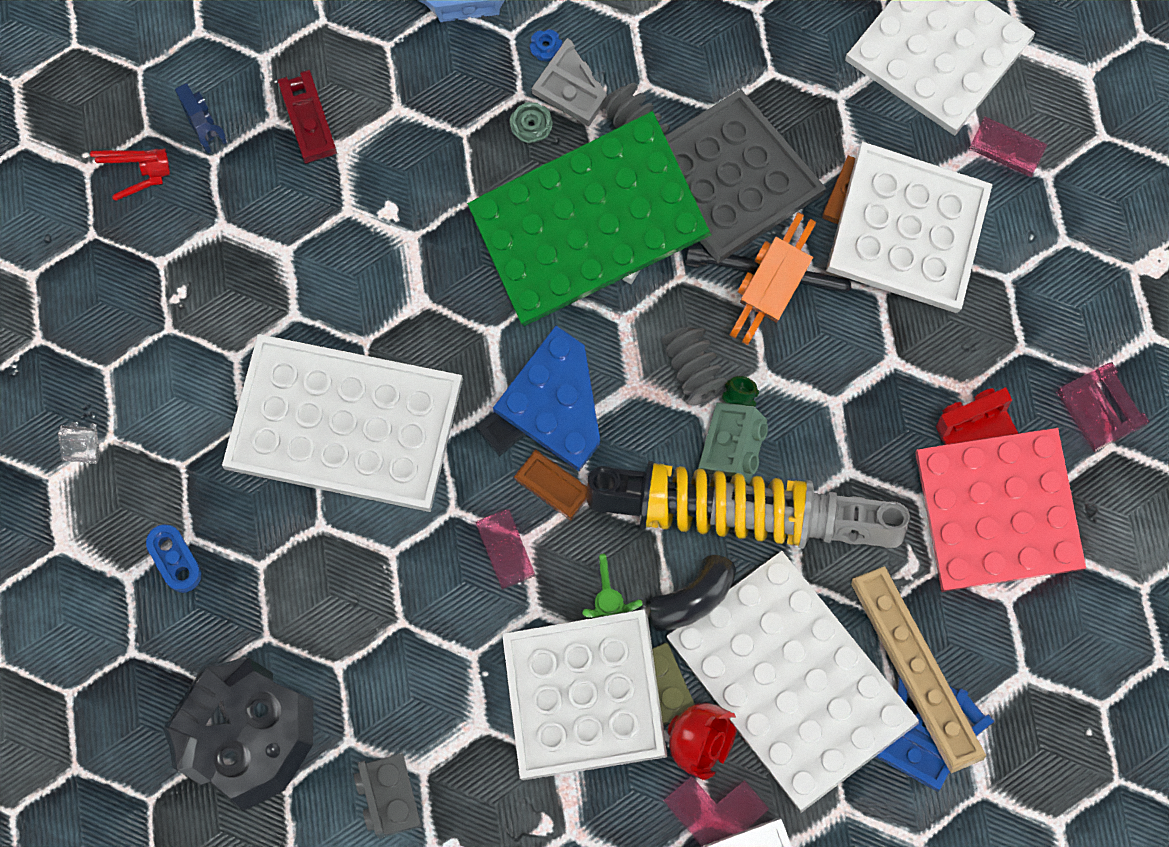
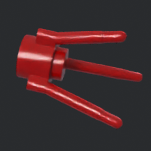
M166 148L147 151L102 150L90 152V156L95 157L96 163L139 162L142 176L149 175V179L113 194L112 199L115 201L147 187L163 184L162 176L170 175Z

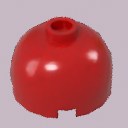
M697 703L685 709L680 715H676L669 724L668 735L670 736V753L678 767L702 780L713 777L716 772L711 770L717 759L723 764L733 746L737 729L729 718H736L735 713L710 703Z

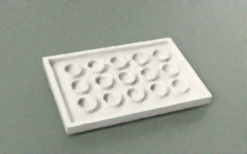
M258 334L222 467L224 470L431 512L463 377L459 374Z
M783 551L776 554L729 589L725 599L710 614L691 625L677 628L666 636L668 642L716 704L735 713L736 718H729L731 723L801 813L919 724L918 718Z

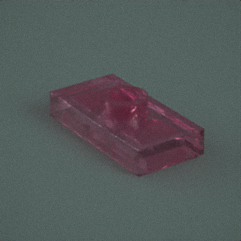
M984 117L969 150L1032 177L1048 144Z
M509 509L476 521V526L502 589L535 577V572Z

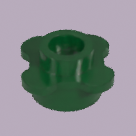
M736 376L727 381L725 384L727 391L722 394L723 401L735 405L756 406L754 398L758 397L759 390L753 380L744 376Z

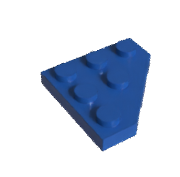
M555 326L494 405L493 412L579 472L600 445L597 417L585 345L558 326Z

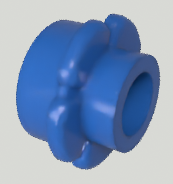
M539 30L531 37L530 51L537 59L548 62L552 60L563 43L559 39L558 33L554 30ZM548 42L549 45L543 46V43Z

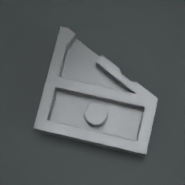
M568 38L532 87V94L587 126H590L602 109L600 105L607 97L600 83L592 76L591 69L586 62L582 61L575 50V45Z

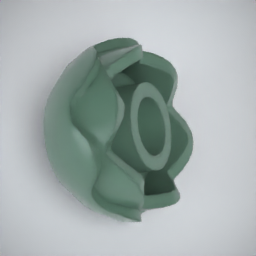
M527 102L520 105L510 116V126L513 134L525 143H536L544 140L552 129L553 122L549 110L535 102ZM530 122L535 123L533 126L528 125Z

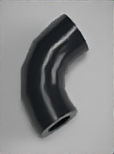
M707 556L702 560L697 575L688 585L672 593L654 596L650 604V615L657 631H670L688 626L710 614L725 599L736 574L734 563L724 556Z

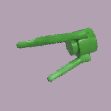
M604 553L600 554L599 565L602 591L595 598V610L584 609L582 614L592 619L631 612L642 606V601L639 599L627 605L623 604L621 594L610 587L607 557Z

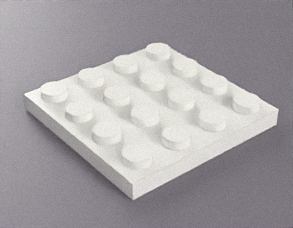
M891 0L847 53L845 61L955 136L1031 42L1035 32L988 0Z
M862 142L857 151L826 271L958 313L962 309L992 184Z
M645 610L502 634L520 779L529 780L667 757L648 616Z

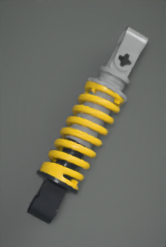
M648 461L645 472L600 466L593 469L588 476V505L594 511L601 513L608 512L639 516L640 529H646V527L658 528L659 524L660 528L667 530L672 524L674 515H677V526L681 532H687L691 527L693 517H696L697 531L704 535L708 533L711 525H716V533L720 537H725L730 527H735V535L739 539H745L749 529L754 530V536L757 541H764L768 532H774V541L777 544H782L788 534L787 544L795 545L804 549L808 539L813 537L821 538L823 542L831 543V540L848 544H866L895 548L904 541L910 520L908 509L901 503L869 500L857 496H837L835 492H829L827 495L814 493L811 480L806 482L788 480L787 489L784 490V484L780 478H774L771 480L768 488H765L764 480L761 476L753 477L748 486L745 484V478L742 474L737 473L733 475L731 482L726 483L725 474L722 471H717L712 476L710 486H707L705 470L697 469L693 474L691 484H688V475L685 467H677L672 481H668V476L672 475V466L654 463V461ZM599 488H606V489H609V490H607V491H601V490H598V489H599ZM886 523L894 524L896 527L889 526Z

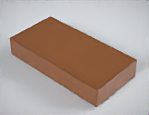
M537 450L532 453L514 476L515 481L570 521L587 501V486Z

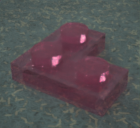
M692 776L664 799L666 806L700 846L748 829L769 810L745 780L718 804L710 798Z

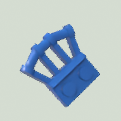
M898 674L897 694L906 704L908 691ZM950 687L963 713L973 723L972 729L976 737L995 722L989 714L985 716L969 698V692L962 688L958 691ZM917 712L916 717L919 720V724L875 757L939 792L950 771L928 729L922 726L923 720L919 712Z

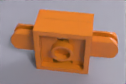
M800 212L796 214L783 240L775 237L772 244L767 241L764 242L754 261L760 264L755 275L748 272L738 289V293L743 295L740 303L745 305V308L732 329L730 336L736 339L751 310L758 312L742 341L746 345L750 343L764 316L777 323L813 259L812 256L801 251L813 230L816 221L809 220L795 247L789 244L804 217Z

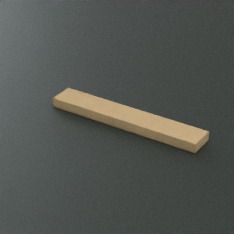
M884 566L853 578L851 585L950 773L984 760L986 754L886 567Z

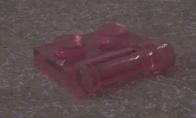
M1113 362L1107 363L1061 387L1057 392L1094 452L1130 433L1142 429L1150 423L1145 413L1140 414L1116 375L1118 370ZM1097 383H1105L1127 418V421L1123 423L1120 421Z

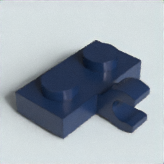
M187 83L177 87L175 92L188 121L199 138L203 150L207 153L211 152L208 142L214 139L213 136L219 137L223 145L226 144L227 138L221 127L214 125L215 123L208 112L209 109L200 92L198 91L193 94Z

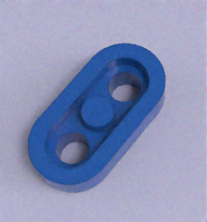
M159 525L153 528L147 536L146 547L165 582L172 590L180 593L189 592L196 588L201 580V569L180 532L171 525ZM164 541H172V547L169 550H161V545ZM182 570H188L189 577L183 581L178 580V574Z

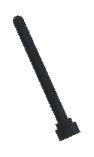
M700 241L689 246L686 260L687 266L699 268L700 265L707 266V263L751 273H756L760 264L754 262L755 259L734 254L717 263ZM807 270L799 282L843 293L851 289V282L847 279Z

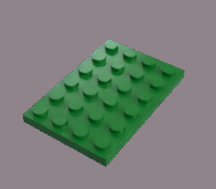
M653 111L467 203L517 316L524 327L712 235Z

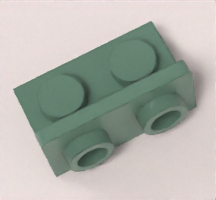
M716 403L698 468L705 470L707 474L722 471L725 476L731 477L739 473L744 476L745 484H750L753 474L756 473L759 466L758 455L762 441L765 440L768 433L767 419L754 406Z

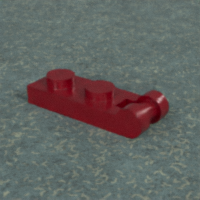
M310 70L300 72L301 76L288 79L286 76L277 79L305 164L337 154ZM302 89L306 90L305 93L293 96L292 92Z

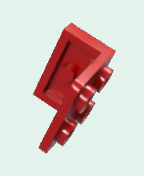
M1006 387L996 392L994 388L984 390L974 397L975 401L963 405L962 402H957L946 407L942 411L943 414L936 425L944 445L1019 434L1007 412L1012 398Z

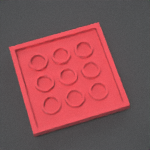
M1058 428L917 449L915 454L941 592L1086 569Z

